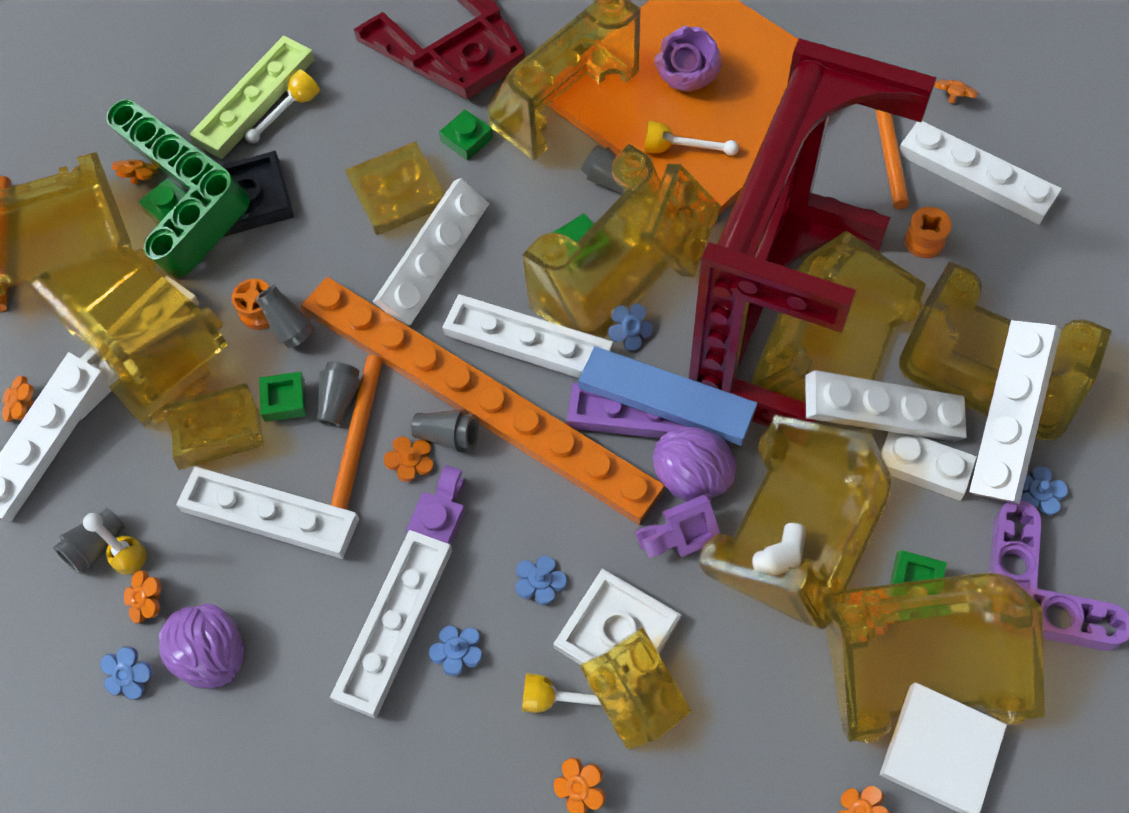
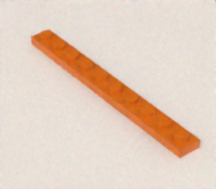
M326 277L301 304L303 311L314 320L366 353L381 357L382 363L456 410L466 409L469 414L476 415L480 425L639 526L664 493V484L331 278Z

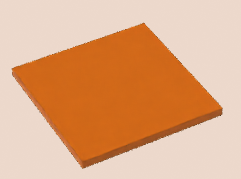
M649 0L540 92L541 102L603 147H610L621 160L711 224L739 196L787 87L792 55L798 38L739 0ZM682 26L703 28L715 40L722 55L721 68L719 73L716 74L715 79L706 87L693 91L673 89L661 78L654 65L655 56L661 51L663 38L669 36ZM648 121L661 122L667 125L676 137L720 143L734 140L739 145V151L734 156H728L724 151L672 144L663 153L644 152Z

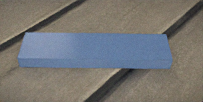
M594 346L578 380V388L686 427L709 430L719 435L725 441L739 446L743 444L757 407V402Z

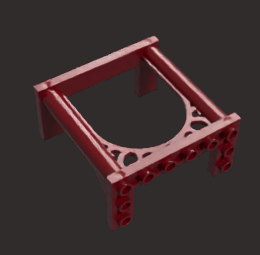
M801 38L798 39L792 55L785 92L717 244L708 242L701 257L689 379L757 402L756 411L752 418L753 422L806 441L809 440L815 420L806 418L805 402L736 379V374L764 307L842 333L857 291L856 289L812 276L787 266L807 252L834 244L848 243L879 253L891 218L871 209L859 208L840 202L833 197H824L812 193L829 116L850 105L859 104L922 122L937 77Z

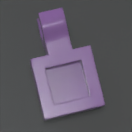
M445 465L438 481L436 495L422 492L407 526V534L409 530L452 545L466 512L464 505L456 503L465 483V478L461 477L462 470Z
M704 495L663 511L666 524L647 526L635 532L641 550L645 549L648 558L658 556L673 547L683 557L722 540L710 500Z

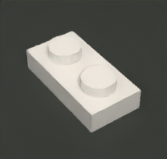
M888 431L875 470L961 501L965 495L977 456L921 436Z

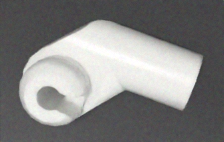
M799 523L786 524L781 543L768 546L764 551L760 550L754 554L752 559L754 570L761 576L768 574L778 576L797 569L802 561L806 528Z

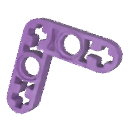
M1020 500V504L1006 502L995 516L993 522L987 595V615L991 622L1005 631L1098 650H1113L1126 642L1129 638V614L1121 606L1109 602L1037 589L1041 536L1040 513L1036 507L1024 500ZM1013 514L1018 515L1020 523L1025 524L1018 535V541H1010L1015 534V524L1009 520ZM1006 554L1019 556L1026 565V572L1022 575L1009 573L1002 564V557ZM1008 598L1013 600L1015 608L1023 610L1019 611L1015 617L1009 616L1008 608L1000 606ZM1037 603L1038 606L1036 608L1035 614L1034 612H1029V610L1034 606V604ZM1058 606L1066 610L1071 619L1070 627L1061 629L1051 624L1047 618L1048 607ZM1104 617L1108 618L1109 626L1117 628V631L1111 636L1106 635L1105 627L1095 625ZM1083 622L1092 623L1083 629L1082 632L1080 631Z

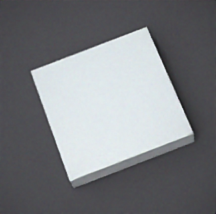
M602 568L553 646L555 650L627 694L634 696L681 620V614Z
M915 682L909 686L879 775L959 813H980L1007 724Z

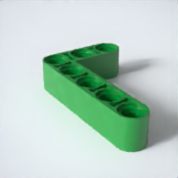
M130 99L119 100L107 111L106 121L109 126L130 147L188 190L187 194L148 235L144 243V252L147 257L169 276L174 278L186 276L245 213L250 203L249 194L225 168Z

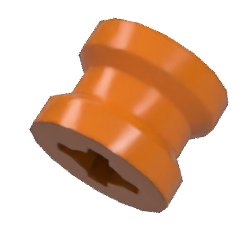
M935 207L918 209L912 215L909 228L904 237L905 246L908 251L920 258H932L939 255L943 251L946 239L952 228V222L948 214Z
M256 278L247 279L239 283L234 288L231 299L242 323L249 329L260 330L269 327V324L261 308L254 309L258 307L255 299L270 286L265 281Z

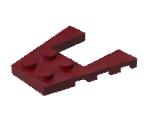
M457 0L476 18L424 49L384 12L353 29L358 42L465 99H469L527 63L525 51L509 24L505 23L501 17L497 4L492 0Z

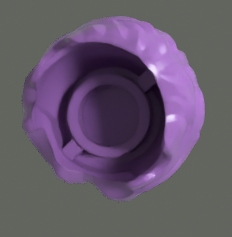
M682 26L669 36L663 38L661 51L654 59V65L661 78L670 87L679 91H693L706 87L715 79L716 74L719 73L721 68L722 55L715 40L703 28Z
M681 427L662 435L660 440L655 443L656 447L652 456L655 473L660 482L668 488L673 496L687 502L704 495L711 502L713 498L726 493L727 489L732 486L737 468L736 459L725 440L714 432L696 427Z
M204 603L201 606L181 608V610L174 612L160 630L159 650L161 660L167 669L182 681L196 688L212 689L223 687L225 683H230L232 678L236 677V673L239 672L243 662L244 645L237 628V623L217 605Z

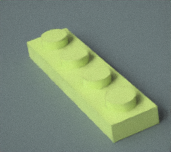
M283 35L189 134L193 144L223 159L245 136V132L251 129L284 94L290 78L299 69L305 71L315 60L312 49Z

